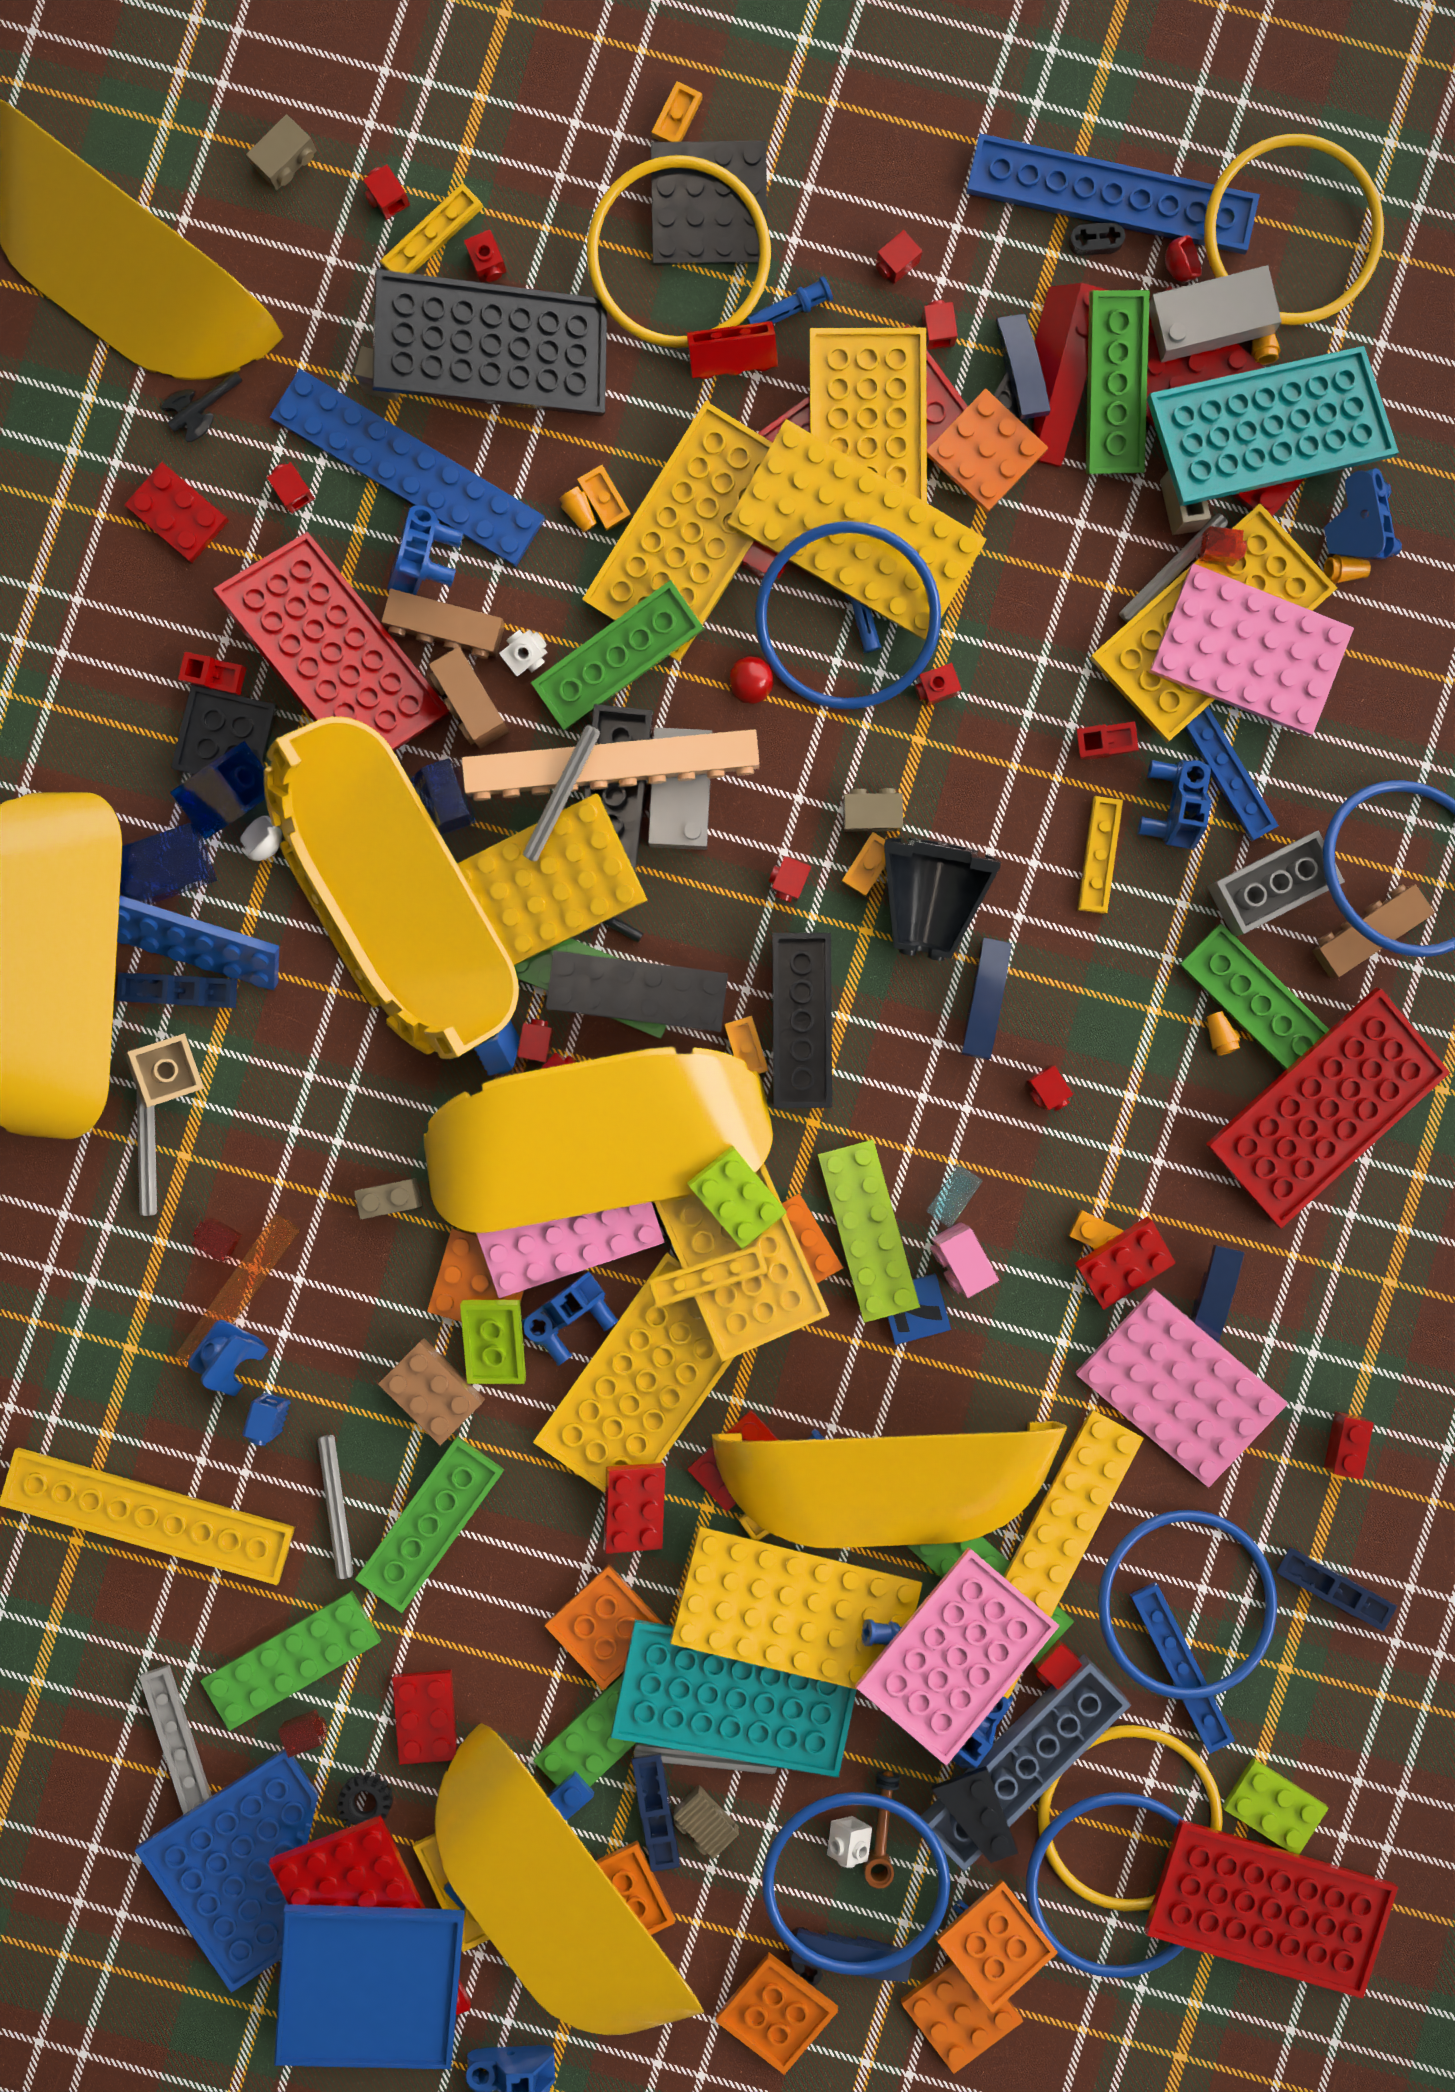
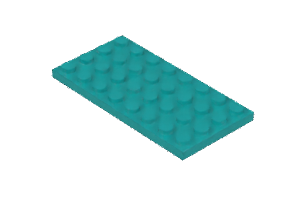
M1365 346L1153 392L1147 397L1180 507L1394 458L1399 453Z
M634 1619L611 1730V1738L839 1778L857 1689L673 1645L670 1643L674 1626Z

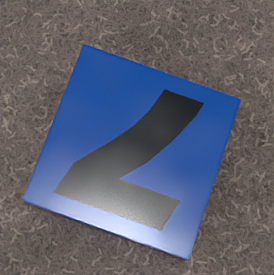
M936 1273L912 1279L920 1308L887 1316L895 1345L951 1330Z

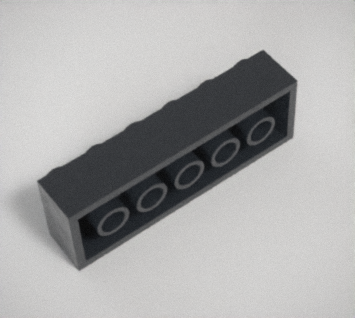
M594 704L592 727L600 731L595 745L651 739L653 726L652 710ZM639 780L637 785L620 787L619 782L608 783V788L594 790L590 789V785L585 786L584 799L593 794H599L637 876L647 780Z
M773 933V1108H832L831 933Z
M553 951L546 1009L721 1032L728 973Z

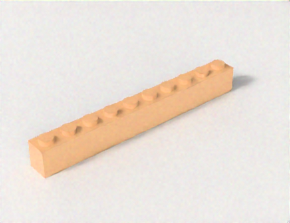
M756 729L594 745L571 792L578 791V786L590 785V789L596 790L608 788V783L619 782L620 787L637 785L639 780H648L649 784L665 783L666 778L678 777V781L695 780V775L707 774V778H721L725 776L724 772L736 771L738 776L754 774V770L759 769ZM575 747L462 757L465 793L469 797L473 796L475 801L489 800L492 794H502L503 798L519 797L520 792L532 791V795L549 794V789H555Z

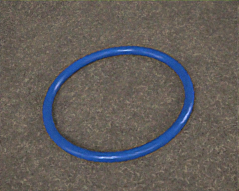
M854 521L834 522L804 532L787 544L774 558L762 579L757 595L755 609L756 631L766 661L777 677L789 689L821 706L837 709H859L877 705L893 698L910 686L922 673L932 657L938 641L941 625V604L936 582L930 569L909 543L889 530L873 524ZM846 533L874 537L901 552L919 574L925 587L929 604V627L926 641L912 667L904 676L889 687L877 693L856 698L824 695L796 680L777 657L772 647L767 627V604L770 591L784 564L797 551L809 543L826 536Z
M1406 780L1383 781L1357 791L1334 814L1326 831L1323 845L1324 875L1330 894L1339 911L1362 936L1388 951L1405 956L1431 957L1455 950V937L1433 945H1411L1390 939L1371 928L1360 918L1347 901L1339 884L1335 866V846L1340 828L1349 813L1366 799L1387 792L1414 793L1434 800L1454 815L1455 800L1436 788Z
M1177 1510L1154 1516L1142 1522L1131 1530L1116 1546L1101 1577L1098 1593V1616L1101 1631L1110 1653L1131 1679L1151 1692L1165 1697L1184 1700L1202 1699L1220 1694L1234 1687L1246 1678L1259 1664L1274 1633L1277 1619V1592L1272 1571L1265 1556L1256 1543L1242 1529L1227 1519L1212 1513L1197 1510ZM1176 1522L1208 1524L1223 1530L1235 1538L1254 1560L1261 1575L1265 1592L1263 1627L1250 1655L1234 1672L1225 1678L1200 1687L1184 1688L1166 1685L1140 1671L1121 1649L1114 1634L1110 1617L1111 1587L1115 1573L1126 1553L1139 1539L1149 1532Z
M849 1792L817 1800L801 1809L785 1823L776 1835L767 1853L762 1875V1892L766 1912L771 1924L779 1937L795 1954L810 1964L827 1971L846 1975H865L882 1972L900 1965L917 1954L930 1941L939 1928L948 1905L950 1874L947 1858L940 1841L929 1825L918 1814L900 1802L885 1796L864 1792ZM839 1806H874L900 1816L910 1823L925 1839L931 1849L937 1867V1900L931 1917L923 1930L901 1950L873 1961H838L809 1949L788 1929L779 1913L775 1900V1868L778 1857L787 1840L795 1830L811 1817Z
M1113 1792L1091 1796L1071 1805L1046 1827L1039 1837L1028 1863L1026 1898L1031 1918L1058 1952L1056 1955L1085 1973L1107 1978H1125L1142 1975L1165 1965L1185 1947L1171 1943L1167 1948L1151 1958L1127 1965H1105L1088 1961L1069 1951L1050 1931L1040 1909L1037 1891L1039 1868L1049 1844L1066 1824L1087 1811L1108 1805H1131L1150 1810L1162 1816L1175 1828L1179 1819L1184 1820L1174 1810L1152 1798L1133 1793Z

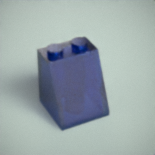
M243 741L170 793L206 840L266 799L264 788L265 768L247 743Z
M449 758L420 768L410 779L440 835L477 823L469 797L465 793V786L459 769Z

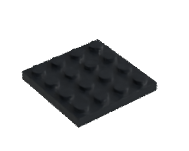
M766 141L651 142V160L664 156H693L713 162L731 172L753 194L767 223ZM668 168L651 173L653 265L759 264V240L755 223L745 203L728 185L710 174L688 168Z

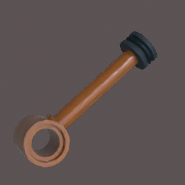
M891 1771L877 1772L876 1786L881 1788L880 1795L892 1799L893 1790L899 1789L900 1775ZM879 1808L875 1848L869 1851L868 1862L862 1863L867 1882L872 1887L878 1889L887 1887L894 1878L891 1859L886 1853L890 1811ZM876 1864H883L885 1866L881 1873H873L871 1871L872 1867Z

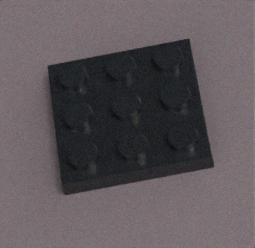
M191 684L171 768L258 790L278 706Z

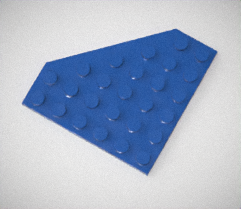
M285 1747L137 1845L135 1852L231 1993L281 1960L285 1904L288 1905L269 1867V1861L271 1857L307 1844L310 1835L318 1792L288 1747Z

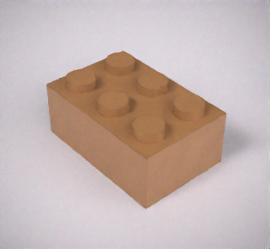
M460 647L429 664L433 673L429 674L430 679L441 695L446 694L448 698L444 699V702L456 720L461 718L463 723L458 726L470 745L476 743L482 749L510 732Z
M425 1338L378 1384L439 1445L485 1400L471 1384H467V1380Z

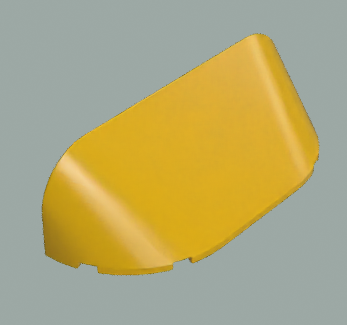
M0 99V245L11 264L32 286L134 364L153 373L157 371L172 375L175 379L206 380L223 377L235 371L238 372L241 366L253 359H261L278 344L284 336L273 317L235 278L28 117Z
M345 717L320 719L276 739L267 753L271 766L264 770L265 797L271 823L273 826L280 825L285 841L280 843V848L291 871L353 979L371 1006L376 1008L380 1005L390 1016L386 1020L387 1025L407 1043L425 1054H431L434 1051L438 1052L441 1059L458 1057L501 1031L513 1016L518 1001L519 986L516 970L389 744L368 725Z
M29 793L0 804V1126L8 1132L23 1136L58 1139L78 1138L87 1133L96 1124L103 1112L108 1096L122 835L119 821L113 808L105 799L93 793Z
M667 1047L635 1051L530 1071L482 1084V1092L472 1096L467 1092H463L444 1104L429 1120L428 1132L424 1133L423 1136L431 1198L436 1210L448 1223L456 1228L473 1233H489L695 1194L687 1182L732 1145L752 1170L756 1172L763 1165L770 1152L773 1131L763 1081L756 1070L751 1072L747 1069L745 1061L735 1056L709 1049L693 1048L691 1054H676L675 1048Z
M1057 1421L1027 1422V1432L793 1441H742L741 1433L712 1434L716 1464L722 1480L733 1499L754 1522L775 1536L799 1545L815 1548L948 1544L977 1539L1003 1527L1017 1517L1029 1505L1043 1485L1067 1426Z
M480 1723L456 1751L457 1754L453 1758L448 1770L444 1773L435 1809V1839L439 1847L442 1860L441 1865L451 1887L528 1992L554 2017L574 2028L596 2034L622 2035L634 2033L702 2014L703 2009L688 1985L529 1771L495 1731Z

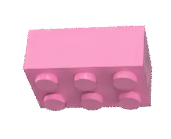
M959 1222L931 1238L934 1245L930 1247V1250L937 1262L947 1268V1271L943 1273L951 1288L953 1287L958 1294L962 1292L969 1298L999 1281L972 1229L967 1225Z

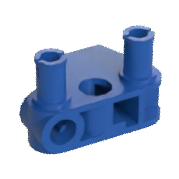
M1377 468L1352 473L1345 480L1348 507L1324 527L1328 553L1377 560L1386 559L1389 556L1393 557V555L1397 556L1401 552L1402 543L1394 535L1388 497L1391 494L1390 484L1384 482L1383 476Z
M421 505L409 508L387 589L416 595L421 582L425 581V579L447 585L451 588L456 569L431 562V558H429L431 545L434 541L459 549L464 531L439 524L436 514L430 508Z
M1151 760L1147 777L1172 781L1173 791L1169 813L1166 821L1145 818L1144 816L1140 817L1137 834L1162 838L1166 845L1194 850L1208 824L1212 802L1207 793L1211 766L1199 760H1180L1176 765ZM1191 770L1198 776L1194 783L1187 777V773L1191 772ZM1184 811L1188 812L1187 819H1183Z
M588 1271L522 1320V1327L526 1336L536 1346L543 1345L556 1362V1365L559 1366L572 1356L557 1336L559 1329L569 1325L588 1311L592 1313L604 1332L619 1320L603 1301L606 1293ZM570 1292L581 1305L574 1312L566 1303L571 1296ZM534 1319L538 1321L543 1320L546 1323L544 1332L533 1329L535 1325Z
M1011 1695L1009 1699L1002 1696L973 1732L970 1742L966 1741L951 1759L961 1768H977L993 1746L997 1725L1012 1704L1013 1697Z
M547 2045L478 2048L472 2050L467 2055L468 2068L466 2079L469 2088L475 2092H492V2090H497L498 2092H550V2087L555 2082L554 2049ZM481 2067L486 2069L487 2071H481L478 2068Z

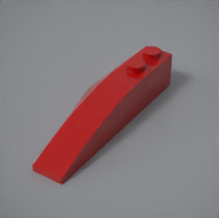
M1085 283L1049 286L1034 341L1051 410L1048 416L1034 418L1033 433L1048 447L1047 451L1037 462L1060 468L1088 374L1089 292L1109 291L1108 289Z

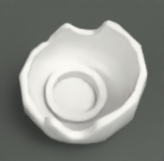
M269 816L257 818L246 828L241 836L240 841L245 849L242 847L241 851L253 861L265 860L276 854L282 842L280 827L273 826Z

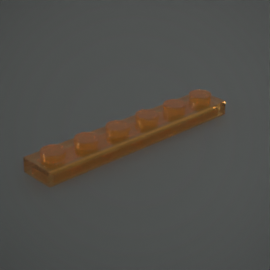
M278 1213L273 1216L175 1354L178 1359L188 1365L190 1357L216 1321L225 1320L235 1324L301 1231L300 1228Z

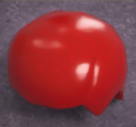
M1186 235L1173 240L1168 245L1165 254L1167 271L1174 279L1181 283L1200 277L1202 275L1201 264L1191 236Z
M747 656L733 664V668L730 671V683L735 697L744 703L756 704L765 700L773 688V674L770 666L762 658Z

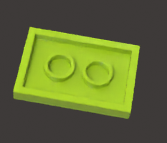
M733 1145L687 1182L689 1187L741 1249H744L787 1213L785 1208Z
M462 1300L460 1310L467 1384H524L526 1371L520 1300Z
M1253 1757L1222 1805L1225 1811L1287 1851L1296 1854L1301 1853L1329 1809L1325 1803Z

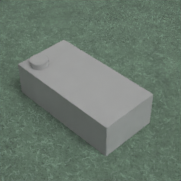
M1268 265L1152 295L1149 303L1150 319L1161 362L1275 334L1282 322Z
M654 727V739L712 734V730ZM707 774L695 775V780L678 781V777L666 778L665 783L651 784L650 847L707 850L711 779L707 778Z
M1319 830L1207 886L1226 925L1235 937L1245 934L1329 890L1323 868L1324 840ZM1335 863L1339 884H1342L1345 881Z

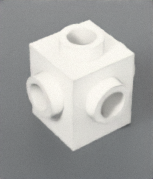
M529 629L524 634L521 630L514 633L506 640L509 646L499 653L515 675L519 676L527 668L532 673L545 662L541 657L548 652L544 649L547 645L543 638L537 632L533 634ZM523 647L528 650V655L523 652Z
M853 1816L832 1820L827 1855L838 1861L840 1866L852 1868L856 1864L868 1862L872 1827Z

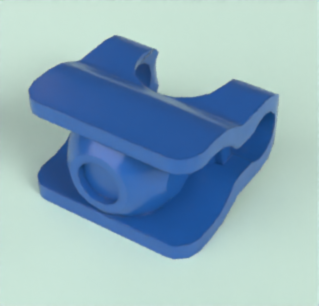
M219 1320L214 1323L188 1361V1366L193 1371L202 1374L201 1383L206 1388L236 1396L243 1387V1384L234 1375L237 1365L246 1359L261 1360L269 1349L257 1336L240 1329L228 1321Z

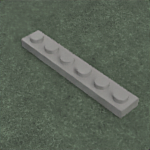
M169 1664L142 1673L139 1679L184 1815L210 1798L212 1794Z

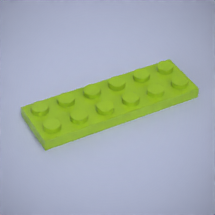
M874 1140L818 1154L863 1322L920 1308Z

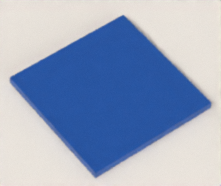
M285 1904L274 2066L451 2069L465 1910Z

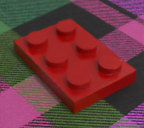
M163 462L158 465L124 504L191 563L197 559L229 522L226 516Z
M1148 1216L1075 1262L1076 1267L1103 1310L1176 1264L1156 1226Z
M751 1409L725 1432L741 1433L742 1441H780ZM712 1444L687 1470L727 1512L736 1504V1501L722 1480Z
M663 1463L606 1467L603 1549L606 1554L662 1549L666 1470Z
M452 1670L394 1674L392 1680L399 1765L453 1760L457 1754L458 1745Z

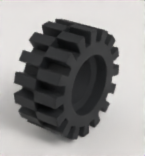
M367 1771L365 1775H362V1772H360L354 1778L353 1776L349 1778L347 1783H345L338 1796L337 1811L341 1810L339 1817L341 1820L344 1818L347 1820L345 1823L347 1827L351 1824L357 1825L380 1815L383 1820L386 1819L393 1802V1797H391V1787H386L388 1784L387 1780H379L381 1775L376 1773L375 1777L371 1776L372 1772ZM362 1791L371 1793L375 1797L376 1806L374 1809L366 1812L359 1810L354 1802L355 1795Z

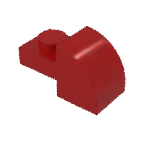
M184 652L178 680L189 685L192 684L240 696L247 668L243 665L215 660L209 656Z
M1135 721L1077 729L1081 759L1109 758L1113 755L1139 752Z

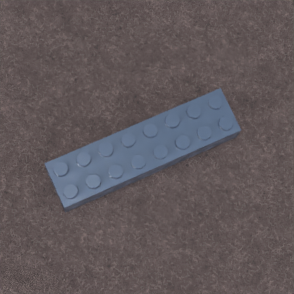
M1085 1654L1079 1658L1082 1666L1059 1690L1052 1685L993 1744L977 1768H968L963 1773L965 1774L987 1766L1009 1827L1131 1706L1125 1695ZM939 1798L920 1816L936 1834L943 1850L964 1871L983 1854Z

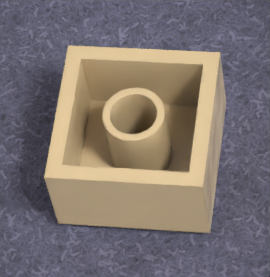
M185 1033L125 1053L144 1109L204 1089Z

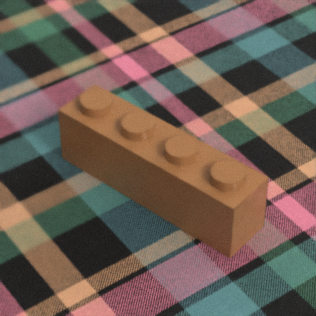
M390 589L382 618L383 625L388 629V633L405 637V634L416 636L417 641L430 645L433 644V641L444 643L443 647L448 650L460 647V649L472 651L471 655L482 659H488L489 656L497 657L505 628V623L500 617Z
M1401 884L1388 893L1390 898L1383 903L1377 900L1364 909L1366 914L1360 918L1380 934L1396 940L1435 914V912L1416 884L1407 887ZM1348 921L1341 924L1343 929L1335 935L1329 932L1318 939L1317 943L1319 945L1312 949V952L1330 979L1342 976L1382 949L1362 936Z

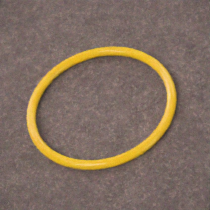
M1284 134L1262 140L1240 153L1223 171L1208 201L1204 222V242L1208 261L1215 278L1227 276L1228 274L1220 259L1216 241L1218 208L1232 178L1244 165L1255 157L1276 148L1300 146L1324 152L1342 163L1357 179L1368 201L1372 220L1370 250L1360 275L1339 298L1313 311L1303 313L1280 312L1281 324L1302 325L1317 322L1336 314L1350 304L1364 289L1380 258L1384 237V218L1376 187L1367 171L1353 155L1339 145L1321 137L1307 134Z
M683 155L664 156L645 161L633 167L617 179L606 191L590 223L587 237V264L593 288L600 302L621 327L632 335L655 345L688 348L687 336H671L656 333L631 320L620 310L607 291L600 272L598 244L604 218L615 199L631 183L649 173L668 168H688L702 171L718 178L737 193L745 203L753 218L758 234L760 255L757 275L753 287L741 307L725 322L712 329L738 326L756 306L768 279L771 261V242L768 226L758 202L749 189L735 175L705 159Z
M1120 1725L1109 1727L1089 1747L1091 1748L1111 1739L1136 1737L1153 1740L1172 1748L1191 1764L1201 1778L1210 1804V1828L1222 1831V1806L1213 1776L1201 1758L1179 1739L1158 1729L1146 1726ZM1061 1776L1040 1796L1038 1808L1040 1836L1050 1824L1051 1800ZM1053 1840L1049 1844L1045 1855L1053 1870L1072 1891L1082 1898L1101 1907L1118 1911H1143L1151 1909L1155 1895L1138 1899L1115 1898L1098 1893L1085 1886L1065 1867L1054 1847Z

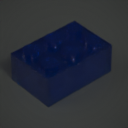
M187 823L122 846L120 888L124 897L152 904L218 881L200 828L192 823Z

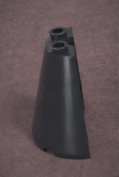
M899 837L886 839L884 851L894 948H898L900 953L906 955H916L917 951L927 952L928 958L937 961H944L945 958L951 959L997 875L1001 861L989 854H985V858L978 857L977 850L950 843L918 838H909L908 843H901L902 838Z

